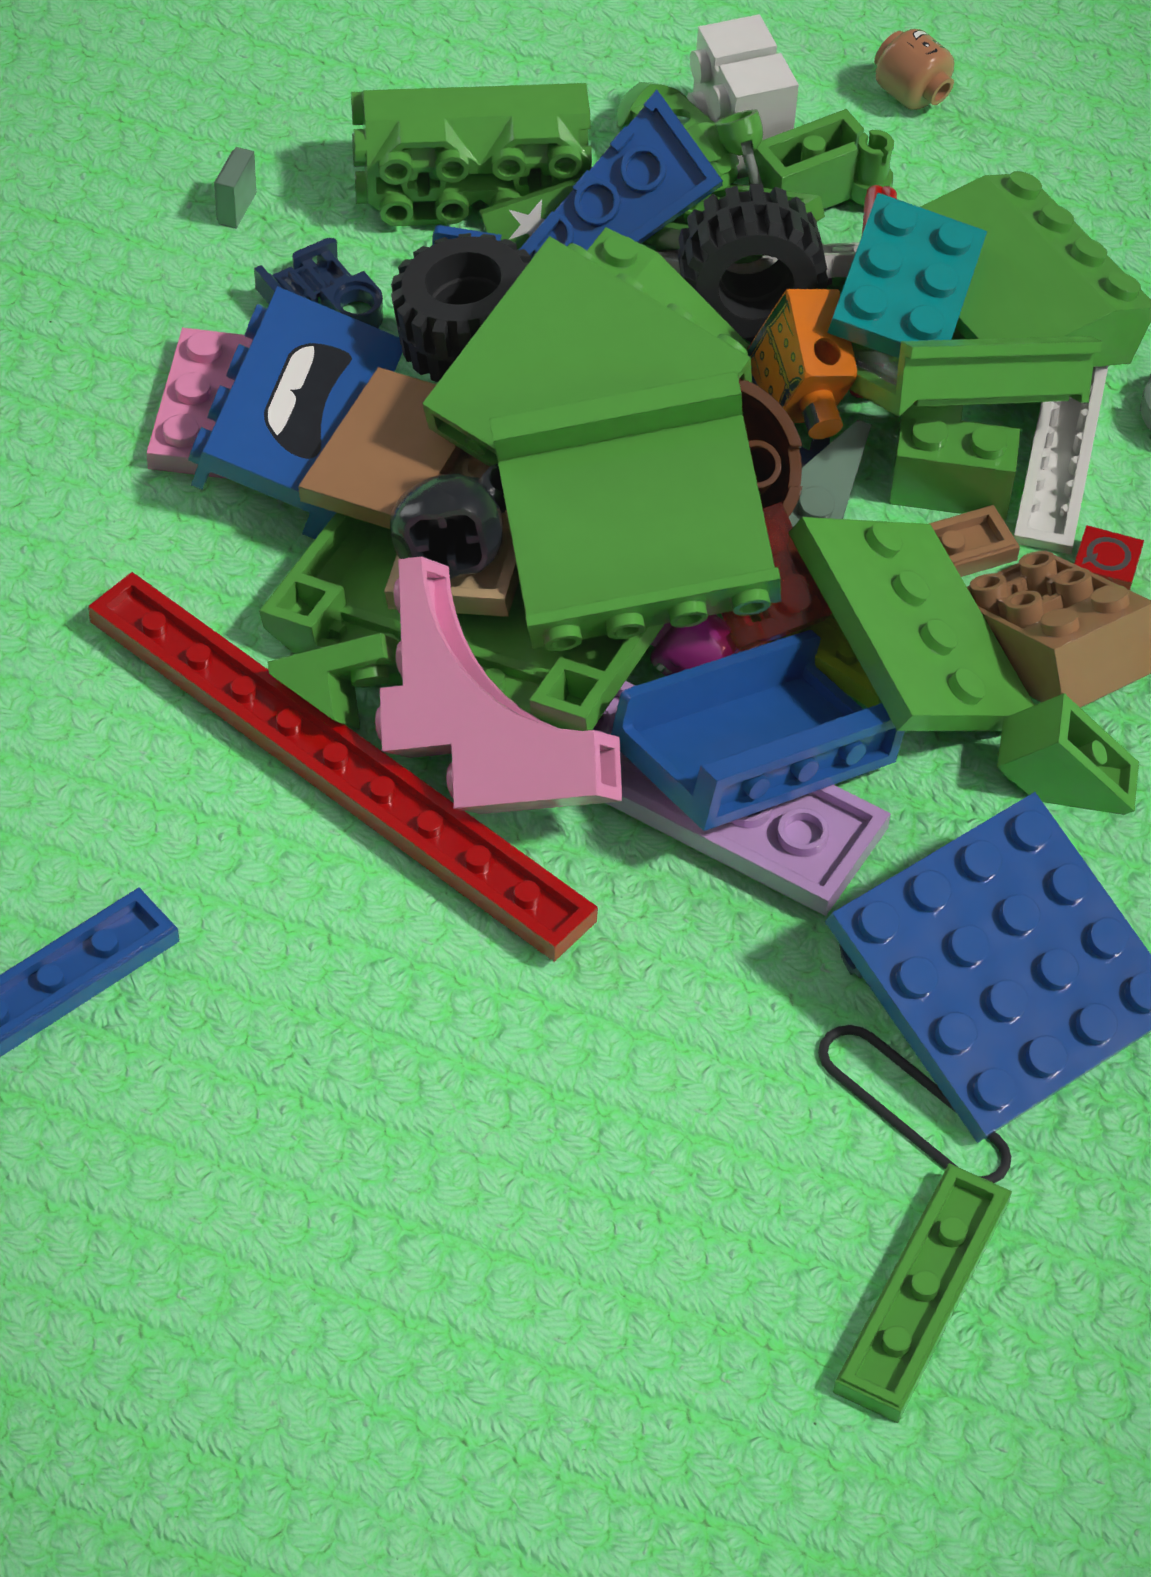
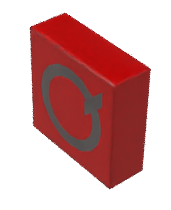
M1086 525L1074 564L1130 590L1144 540Z

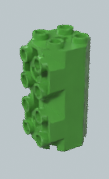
M586 83L388 89L351 92L352 124L363 125V129H354V133H352L354 167L365 168V171H355L356 204L372 205L380 211V218L391 226L457 224L468 216L469 207L478 200H482L491 207L582 177L587 170L589 171L592 168V147L588 146V129H591Z

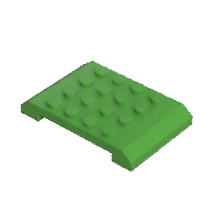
M336 512L259 610L263 628L294 654L378 633H383L401 641L400 613L397 609H388L384 592L397 555L392 543L390 529ZM520 579L508 617L456 613L464 637L474 657L487 676L509 699L543 722L560 729L588 731L594 728L664 625L645 627L643 633L627 639H612L608 635L582 639L580 645L564 651H549L545 647L532 649ZM399 672L390 673V680L385 683L392 687L402 686V676Z

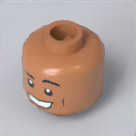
M921 29L894 32L881 44L876 53L874 61L877 66L876 81L882 89L907 109L919 110L930 103L938 105L949 95L953 88L954 80L951 78L955 64L953 56L945 47Z

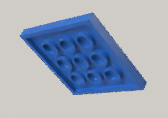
M1033 792L832 912L825 921L977 1143L1151 1032V954L1036 792Z

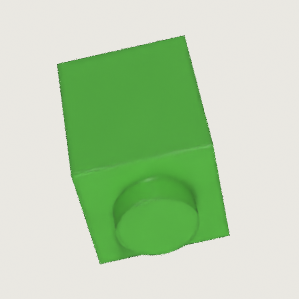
M1065 693L1003 718L997 767L1009 780L1014 781L1028 795L1036 792L1041 801L1045 803L1121 815L1135 811L1139 761Z

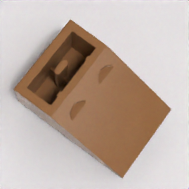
M1048 551L1028 553L1020 558L1019 563L998 573L978 576L967 586L1029 696L1040 702L1065 693L1081 708L1151 674V600L1123 586L1115 584Z

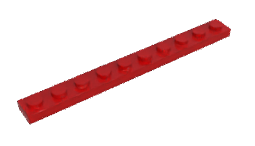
M131 572L88 606L90 622L553 962L597 922L598 907L470 814L463 810L454 809L452 801L345 724L339 723L321 712L270 675L269 670L135 573Z

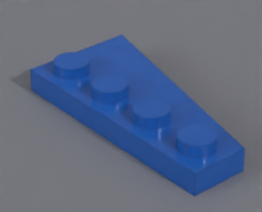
M656 89L644 103L642 110L627 127L625 126L610 143V147L589 171L587 170L572 187L573 190L554 212L552 211L520 249H525L532 260L547 238L551 236L565 246L573 243L588 250L605 227L641 244L723 186V180Z

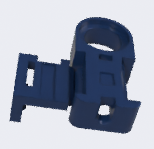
M325 238L294 252L292 255L293 268L291 266L273 275L268 273L262 265L254 268L255 289L268 304L278 286L318 303V297H320L321 305L373 327L379 328L382 324L383 295L381 290L365 271L353 276L338 260L337 240L335 238ZM315 256H317V264L312 260ZM351 302H364L372 307L369 311L360 314L350 313L343 309L346 304Z

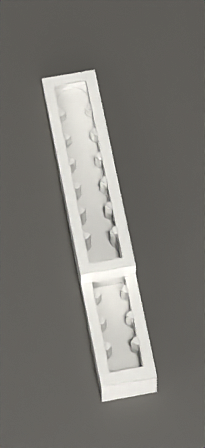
M1108 366L1093 367L1089 403H1080L1070 397L1069 401L1041 402L1014 538L1020 545L1066 554L1072 553Z

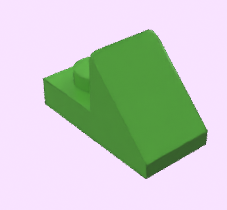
M378 633L267 661L270 675L331 719L359 730L360 721L355 687H373L385 684L390 680V673L399 672L396 663V648L400 641L383 633Z

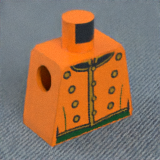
M786 289L747 349L748 356L751 357V372L757 385L779 402L793 423H805L808 434L813 439L828 438L838 433L843 427L837 406L857 378V366L851 341L827 333L840 298L839 289Z

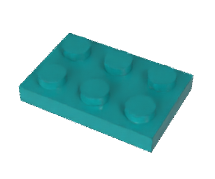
M877 192L827 333L899 358L901 341L951 340L987 231Z

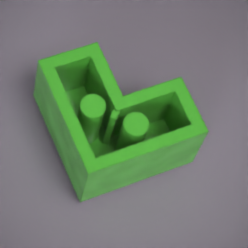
M912 404L900 418L889 504L958 514L994 505L1002 519L1006 520L1016 474L1020 429L961 421L963 405L915 406Z

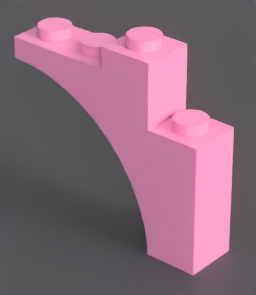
M424 557L398 559L399 578L394 585V602L400 613L401 641L396 648V663L402 676L403 685L380 688V706L375 715V727L377 735L382 742V751L408 758L452 754V762L447 768L446 779L449 793L454 800V809L477 814L622 801L619 737L596 730L560 729L539 720L515 704L487 676L474 657L464 637L451 593L449 566Z

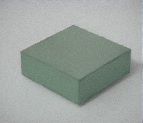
M239 147L232 150L214 182L216 216L220 225L237 229L257 193L254 151Z

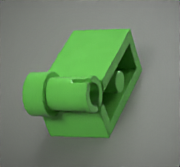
M847 109L764 139L758 148L753 151L764 188L773 189L778 187L791 192L821 196L823 209L849 199L864 206L867 189L870 186H893V172L890 169L891 154L894 149L892 136L881 130H869L868 142V136L864 132V128Z

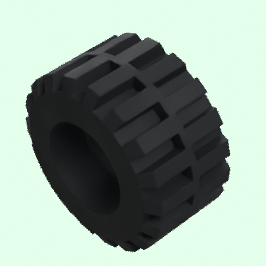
M750 184L749 191L743 192L738 191V186L726 188V196L720 199L714 194L703 201L705 208L703 212L694 209L687 217L689 228H682L678 238L680 249H677L681 276L743 339L755 338L786 289H827L828 286L826 272L828 269L817 221L812 212H806L805 203L798 197L788 201L786 190L774 187L770 193L764 192L763 184ZM767 255L778 259L769 268L753 274H738L727 270L734 262L747 256Z
M471 233L458 234V238L453 239L443 237L434 240V245L430 247H420L413 252L414 259H405L398 267L399 274L393 276L391 283L392 303L402 353L407 362H412L413 369L420 375L429 373L432 381L439 382L531 261V256L525 249L517 250L515 242L508 239L497 241L495 235L484 233L480 237H472Z

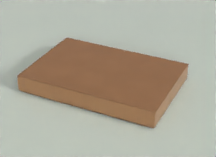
M378 367L298 486L300 501L390 529L391 512L399 498L419 482L431 477L449 474L464 451L428 428L422 403L437 384Z

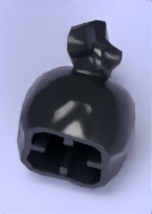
M498 464L490 466L481 478L464 476L459 473L443 474L428 478L407 490L395 504L390 518L391 539L399 559L424 557L449 566L450 579L458 575L480 573L496 557L502 543L503 518L501 514L507 510Z

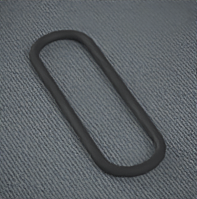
M845 1025L838 1026L827 1032L820 1041L818 1051L821 1065L826 1071L944 1169L947 1168L949 1163L957 1166L838 1069L830 1060L828 1054L829 1046L833 1040L840 1036H860L955 1112L938 1085L878 1036L863 1027ZM994 1132L987 1139L999 1149L1001 1164L990 1175L979 1177L996 1183L1003 1179L1009 1171L1012 1156L1007 1143L999 1134Z

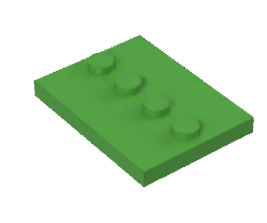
M801 517L788 532L897 731H1002L1003 718L1035 705L931 524Z

